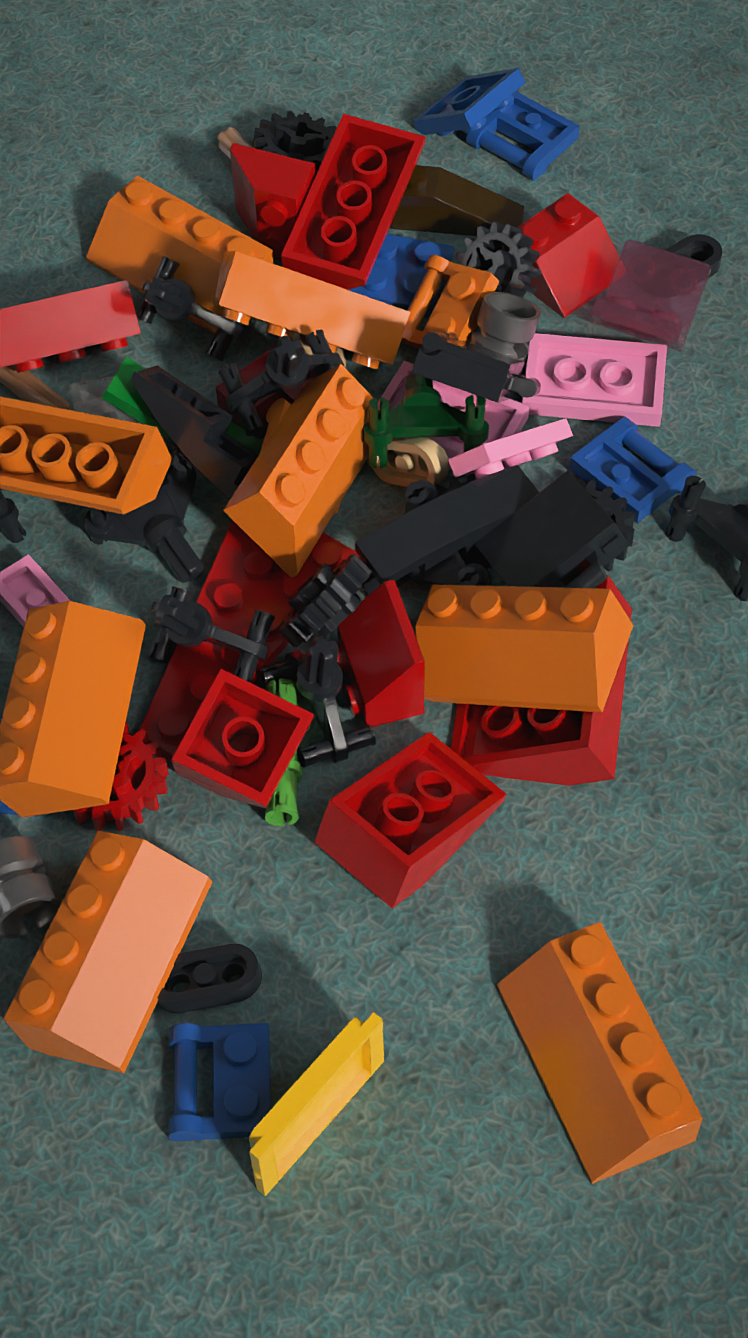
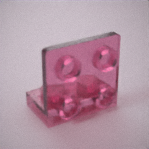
M627 240L605 300L596 299L591 316L599 326L655 344L667 345L668 348L681 352L708 281L711 267L709 264L633 240Z

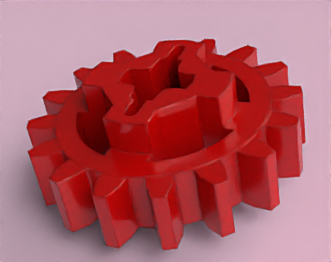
M125 723L109 804L74 809V816L78 824H83L91 817L96 831H101L106 821H113L117 831H122L124 819L131 817L136 823L141 824L143 823L142 809L147 808L153 811L159 809L156 794H167L166 776L169 775V771L159 742L149 743L146 730L141 729L132 736L129 732L128 723ZM143 780L140 786L135 790L136 783Z

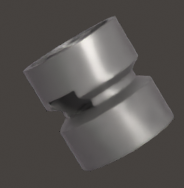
M505 292L488 293L483 298L477 317V324L481 330H473L469 343L525 362L529 352V345L526 342H529L534 337L541 316L540 310L529 300Z
M14 836L0 840V936L3 938L15 939L27 934L28 932L21 915L32 911L38 928L51 924L61 905L50 877L45 875L46 869L35 842L28 837Z

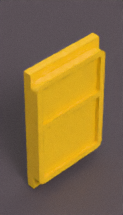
M373 1012L365 1022L361 1021L358 1017L353 1018L251 1132L249 1136L251 1150L249 1153L256 1188L264 1196L271 1191L384 1062L383 1019Z

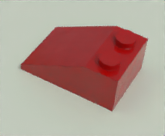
M428 732L330 799L314 843L393 909L422 887L504 802L507 794L432 733Z

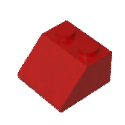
M233 143L230 147L236 211L252 238L272 249L273 257L281 258L282 251L316 177L315 163Z
M569 193L517 227L523 230L522 234L533 238L534 242L530 249L540 252V257L533 262V267L541 270V275L531 279L530 284L534 285L537 289L536 293L532 294L563 318L573 313L627 274V270L600 217ZM504 245V250L509 252V247Z
M395 580L385 581L337 626V644L339 648L337 664L342 669V673L347 672L350 684L345 685V694L352 715L361 713L364 725L369 724L371 727L424 714L425 660Z
M220 669L171 759L175 773L220 796L267 808L308 730L314 714Z

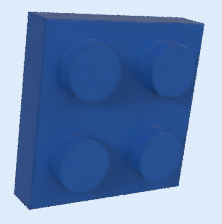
M519 68L466 76L415 118L413 123L417 131L423 135L438 133L442 137L458 130L471 133L481 128L487 122L486 116L489 113L503 108L514 99L513 93L526 82Z
M387 234L366 285L350 289L349 291L407 311L427 272L424 266L431 254L438 255L452 262L454 246ZM444 279L424 317L430 318L440 298L445 283Z

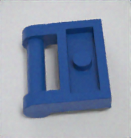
M515 91L513 93V101L505 107L489 113L486 116L487 122L481 128L468 133L466 141L476 149L483 147L523 170L524 176L535 181L546 171L549 164L578 139L579 125ZM498 130L534 150V152L529 154L493 133Z
M627 417L618 420L572 455L569 469L587 484L590 480L595 481V490L602 492L610 486L613 488V500L625 497L627 500L626 511L634 512V521L637 524L674 494L680 493L688 476L697 475V471L685 462L677 463L638 432V426ZM622 446H627L664 476L661 478Z
M180 1023L169 1028V1047L174 1050V1116L168 1121V1138L172 1141L249 1137L257 1124L272 1109L269 1023L202 1027L192 1023ZM213 1048L214 1117L197 1116V1049Z

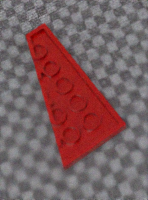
M232 520L196 602L207 608L211 614L212 625L246 638L255 610L264 611L275 616L264 644L269 648L266 659H258V664L251 680L252 684L259 678L258 667L270 665L289 644L277 629L293 609L288 604V598L322 564L326 563L334 570L341 561L346 560L351 554H356L360 558L356 551L329 535L322 533L299 573L291 578ZM204 641L192 648L177 644L140 730L144 729L147 731L149 743L159 742L164 757L172 761L173 755L220 669H223L233 674L238 657L241 654L240 652Z

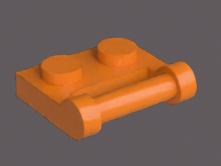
M431 254L424 266L427 272L407 310L410 312L401 342L419 349L422 347L423 337L427 333L448 331L454 332L458 339L470 342L473 330H476L478 326L477 317L483 298L486 294L495 292L500 281L491 272L449 262L445 258ZM442 280H447L448 282L424 330H418Z

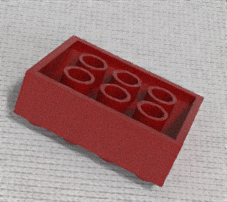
M607 575V579L596 588L611 589L631 621V606ZM629 639L603 712L458 703L451 749L486 776L567 786L615 779Z

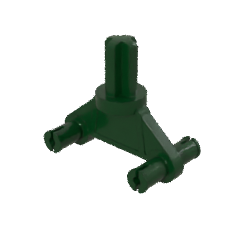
M414 373L405 377L406 393L402 397L401 404H398L394 409L389 411L390 403L380 397V410H378L377 397L369 401V422L364 425L363 439L369 445L367 463L372 468H377V456H379L380 468L387 466L388 444L393 441V438L459 436L460 440L464 442V453L483 445L488 439L489 424L484 420L486 399L476 395L475 407L473 395L467 397L465 400L466 412L449 406L448 403H443L442 396L433 388L432 379Z

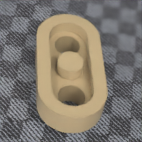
M424 437L393 438V441L388 444L387 466L380 468L379 456H377V468H373L378 477L384 482L405 487L419 480H426L437 485L447 478L449 471L448 456L445 450L435 441Z

